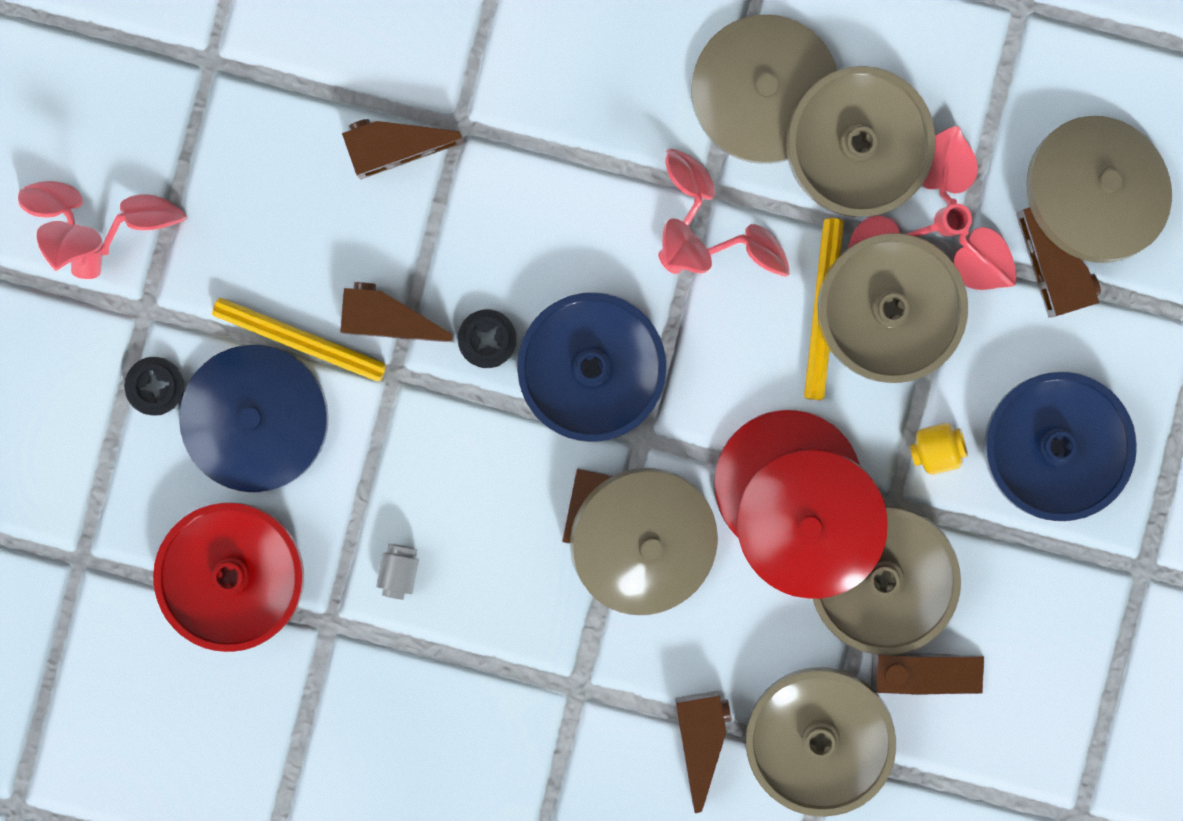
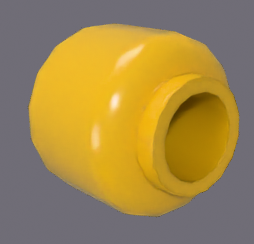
M948 422L918 430L916 444L910 445L915 466L922 465L926 473L930 475L959 469L962 466L963 458L968 457L961 429H955Z

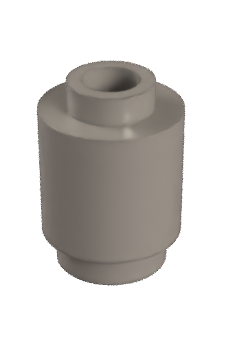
M388 544L387 552L382 554L376 587L383 589L382 596L404 600L405 593H413L419 559L416 558L418 549Z

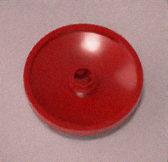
M780 410L759 415L743 424L733 433L724 445L716 464L714 494L724 522L736 537H738L737 513L742 495L755 474L776 457L795 450L814 448L842 454L860 465L852 445L840 430L817 415L797 410Z
M824 449L795 450L780 455L768 462L755 474L746 487L737 513L739 543L751 568L773 588L799 598L821 599L832 597L858 585L871 573L878 563L887 538L888 514L886 504L873 478L852 459Z
M224 502L199 508L183 517L170 529L156 555L153 585L157 603L162 614L178 634L191 643L205 649L219 652H236L247 650L266 642L280 632L290 621L301 600L304 587V566L296 541L278 519L252 505Z

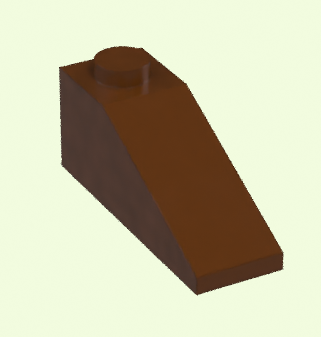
M369 119L359 120L348 126L349 131L342 133L356 176L360 180L464 143L460 131L382 121L370 123Z
M1030 207L1017 212L1016 216L1048 318L1098 304L1097 296L1101 294V289L1096 275L1090 274L1089 268L1081 259L1060 249L1044 234L1036 222Z
M354 282L353 289L344 288L340 333L454 343L455 335L386 293L376 291V284Z
M916 652L898 655L873 654L871 687L876 693L982 694L984 656Z
M719 691L675 698L694 813H701L703 811L726 735L725 722L732 721L728 699L721 700Z

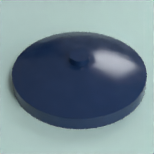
M604 293L575 294L560 299L548 306L534 319L527 329L518 353V381L528 407L549 429L578 441L598 442L610 440L636 428L655 408L662 394L666 379L665 350L652 322L631 303Z
M263 345L233 347L218 353L206 361L189 381L182 397L179 413L182 440L186 451L195 465L216 483L229 489L243 492H263L277 489L303 475L315 462L323 448L329 420L325 394L312 371L293 355L280 349Z
M1052 372L1037 375L1013 387L1002 397L993 410L984 438V454L987 469L999 492L1008 502L1024 513L1051 521H1073L1086 518L1111 504L1128 483L1133 472L1137 453L1134 425L1120 399L1100 382L1071 372Z

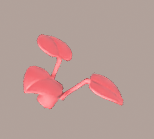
M958 126L948 128L935 136L934 159L930 171L922 184V187L929 190L939 189V195L947 203V206L937 211L934 217V224L906 235L919 237L934 231H938L943 236L959 234V242L963 247L954 254L953 264L959 271L965 286L975 290L1013 287L1016 285L1015 263L1005 240L996 231L985 227L973 230L967 240L968 229L972 223L971 212L966 206L957 204V200L952 199L946 192L958 194L966 191L974 183L978 172L974 152L965 140ZM881 215L869 217L857 225L851 235L847 249L862 240L877 235L900 234L899 227L888 217Z
M667 149L665 151L667 153L665 164L669 177L683 193L693 196L694 203L684 221L671 218L664 225L663 249L658 253L659 260L664 268L673 274H679L683 269L694 273H706L712 267L710 255L738 243H743L746 245L749 257L760 267L772 273L788 277L790 275L789 264L781 244L770 231L760 225L750 224L745 229L746 235L736 236L707 249L692 232L689 224L701 206L702 198L711 200L715 196L713 180L704 166L695 158L679 150Z
M44 181L25 186L18 193V204L28 214L45 218L55 217L62 213L66 216L67 222L51 221L41 225L37 230L36 240L42 255L55 271L71 262L72 275L80 279H94L101 274L102 255L109 254V246L122 222L125 221L129 228L135 230H155L187 220V216L181 209L164 198L149 194L130 196L121 201L120 211L122 213L116 215L102 244V238L96 230L75 224L74 215L70 209L82 206L83 198L74 187L61 182Z

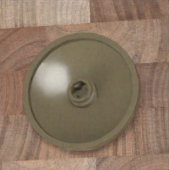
M754 15L739 19L717 32L703 48L697 60L691 84V97L695 116L707 137L718 148L732 157L758 164L788 160L786 134L793 109L801 96L814 83L837 71L836 64L824 42L812 30L795 20L778 15Z
M849 67L821 78L801 96L793 109L787 127V158L797 183L818 205L844 216L867 217L879 215L905 203L924 183L935 154L934 124L929 109L922 97L903 78L876 67Z
M1084 116L1070 120L1060 125L1042 140L1029 163L1026 185L1028 201L1033 216L1044 234L1056 246L1076 258L1095 263H1112L1130 258L1152 244L1167 223L1172 205V186L1166 164L1153 143L1139 130L1123 121L1105 116Z
M906 234L877 235L849 247L829 268L822 282L818 297L819 326L825 343L832 354L850 371L877 382H909L922 378L938 369L951 357L958 347L968 318L967 292L956 266L935 245L921 238Z
M657 468L627 470L610 477L598 485L579 508L570 536L572 563L577 576L588 592L596 600L612 610L638 616L667 611L692 596L708 576L715 560L718 544L715 517L704 496L679 475Z
M886 506L888 514L886 543L882 555L871 573L852 589L836 596L813 599V603L826 627L847 645L876 655H898L926 645L947 626L959 601L961 575L955 550L938 526L923 515L912 510L897 506Z
M806 668L778 679L764 691L756 702L747 726V758L753 775L760 786L779 804L805 815L820 817L836 816L863 806L886 783L892 771L896 755L895 727L891 714L882 698L860 678L833 668Z

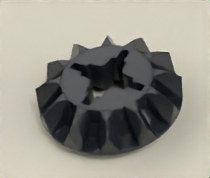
M483 309L470 314L462 322L458 331L457 339L461 354L469 363L480 368H494L502 365L512 356L517 344L516 331L512 322L504 314L491 309ZM497 325L498 329L495 331L494 340L501 348L498 350L487 345L484 349L477 352L476 350L480 347L481 339L474 329L477 328L488 333Z
M147 357L136 362L128 371L124 383L125 394L131 406L140 413L150 416L163 415L175 409L183 397L184 379L178 367L167 359ZM153 375L156 376L157 381L169 382V385L159 390L158 401L153 392L140 390L141 387H146L147 384L151 383Z

